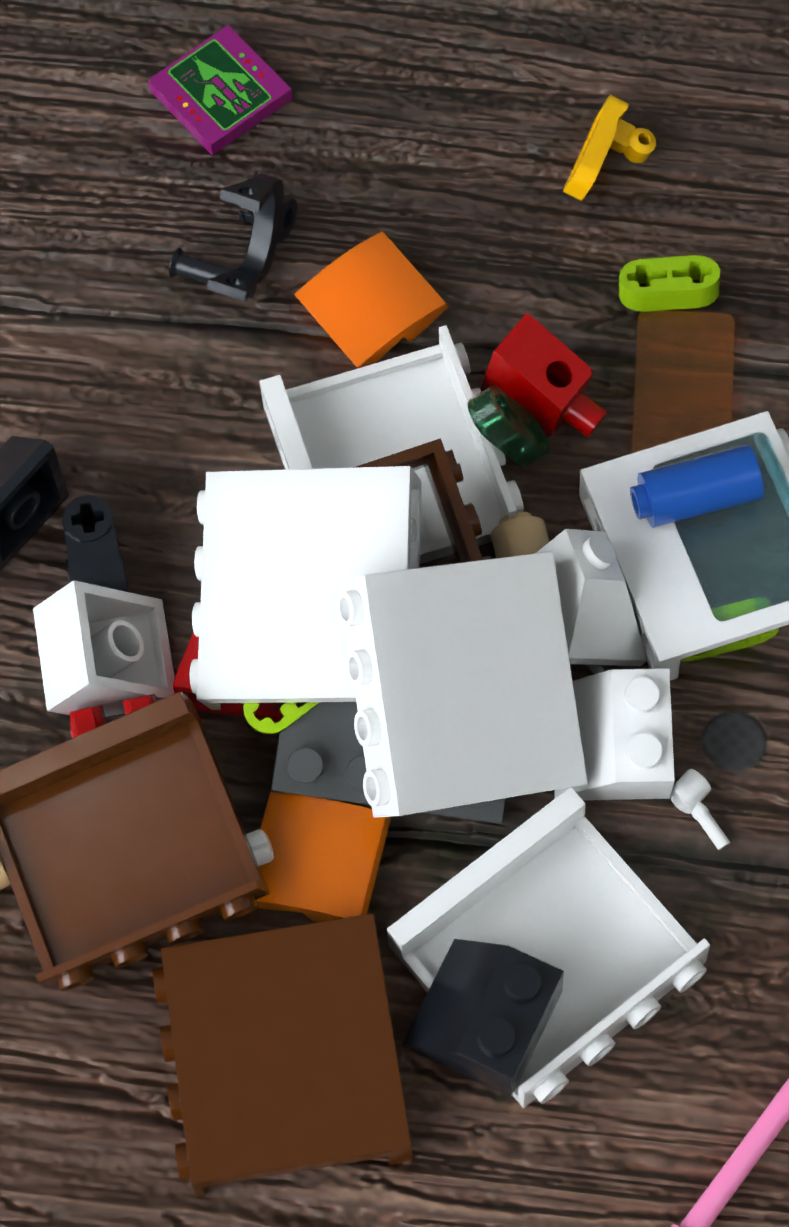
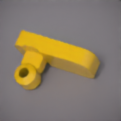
M611 94L609 95L592 124L565 184L564 193L582 201L592 187L610 148L623 153L633 163H643L651 155L656 147V139L653 133L645 128L636 129L634 125L621 119L629 106L628 103Z

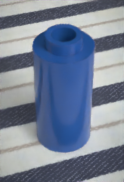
M748 444L638 473V485L630 487L631 501L637 518L639 520L647 518L652 528L760 500L764 495L760 467L753 449Z

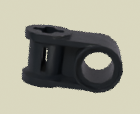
M83 495L73 499L67 504L63 512V528L68 555L66 567L69 583L75 580L128 592L122 551L119 550L110 506L102 498L94 495ZM95 525V531L85 533V527Z

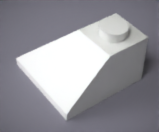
M564 529L537 553L553 552L570 664L641 666L647 661L627 585L616 559L615 549L610 543L606 532Z

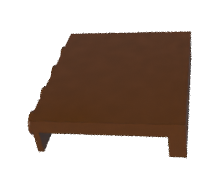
M181 691L0 770V857L43 972L36 974L38 983L53 987L59 985L61 991L80 987L95 978L92 970L111 962L114 963L115 968L136 963L149 955L146 947L168 938L171 945L189 940L203 932L201 923L220 915L223 916L224 921L245 916L258 908L255 900L270 894L194 702Z
M374 913L161 948L163 968L153 969V982L158 1005L168 1003L170 1025L160 1026L161 1044L165 1062L175 1061L178 1083L167 1085L172 1120H183L186 1141L175 1144L177 1168L180 1181L191 1180V1185L197 1197L206 1196L205 1187L384 1157H388L389 1165L413 1161Z

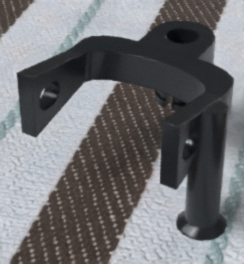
M262 173L249 180L222 188L220 192V200L239 205L243 209H248V212L242 210L239 212V220L244 223L253 224L248 252L242 266L231 270L185 255L183 249L178 248L174 252L169 265V275L171 278L181 275L206 283L208 290L244 302L247 298L252 299L254 297L257 284L266 278L270 271L276 244L285 239L294 226L298 208L295 198L284 195L283 180Z

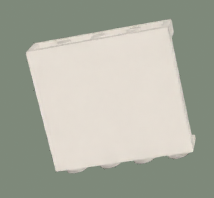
M447 325L439 327L438 345L287 390H285L281 375L259 381L263 407L285 470L353 468L441 438L445 451L452 449L457 464L460 463L464 480L457 483L462 501L464 505L472 503L479 517L482 535L475 537L478 546L492 542L491 531L499 525L501 518L506 515L511 518L516 516L517 512L524 511L521 494L515 480L506 482L500 467L506 464L501 441L496 433L488 435L483 420L488 419V412L483 394L479 387L471 389L466 375L471 373L464 345L461 342L453 344ZM425 467L414 470L422 481L419 564L454 554Z
M410 466L206 472L205 490H200L197 497V515L200 524L204 525L203 546L196 548L194 559L196 577L201 581V602H196L192 611L193 631L195 636L199 637L198 659L192 660L189 675L191 690L194 694H197L196 700L211 710H221V703L356 702L355 688L350 683L346 673V657L349 653L346 627L341 623L337 611V599L340 594L339 581L366 574L419 568L422 481Z
M553 552L366 574L339 581L340 594L337 599V611L341 623L346 627L349 653L346 657V673L350 683L355 688L358 712L355 716L354 727L356 737L364 750L367 772L363 778V789L367 802L372 806L373 818L403 816L588 784Z
M571 787L387 928L390 949L426 992H428L454 939L508 945L564 971L562 994L513 1094V1097L523 1109L536 1098L541 1104L551 1100L568 1084L569 1079L565 1076L582 1061L588 1067L597 1063L615 1046L616 1043L612 1039L613 1036L628 1024L633 1029L643 1026L660 1010L659 999L674 987L680 993L686 991L707 971L703 964L707 960L710 944L705 938L699 943H696L587 820L585 817L586 803Z

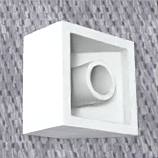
M73 580L33 608L47 711L70 715L71 711L103 705L105 717L125 713L123 700L155 694L159 701L175 694L173 690L175 676L162 599Z
M611 669L572 681L588 784L571 788L582 800L670 799L675 782L670 669ZM568 788L554 790V797H558Z

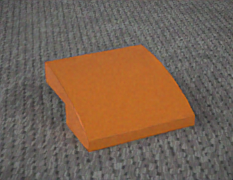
M383 231L344 253L294 294L357 368L375 364L403 337L411 343L450 307Z
M270 792L260 830H263L269 837L274 859L269 863L259 866L270 894L255 900L258 908L299 912L315 922L366 915L391 817L373 818L372 809L350 803L291 793Z

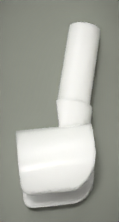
M688 769L673 786L671 801L682 812L691 814L700 823L716 848L721 850L730 841L710 814L709 809L702 803L712 788L700 773L694 769Z

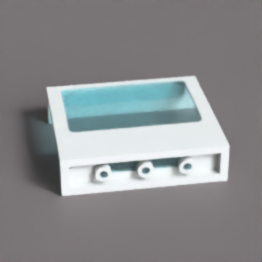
M768 411L580 470L579 497L593 531L606 532L610 543L615 549L616 559L627 585L650 669L669 668L670 680L678 678L680 660L789 625V438L783 428L776 430ZM747 444L753 449L763 480L764 495L762 499L655 528L650 526L647 518L641 520L637 518L631 501L630 487L638 485V473Z

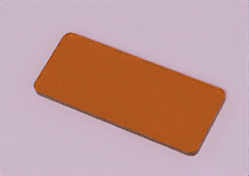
M670 310L641 312L639 314L631 454L732 422L735 321L731 315L726 313ZM731 443L657 466L654 469L731 449ZM729 508L677 521L674 524L677 528L720 530L728 523Z

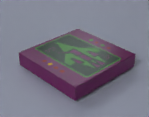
M229 25L148 79L150 91L212 156L293 99L292 89Z

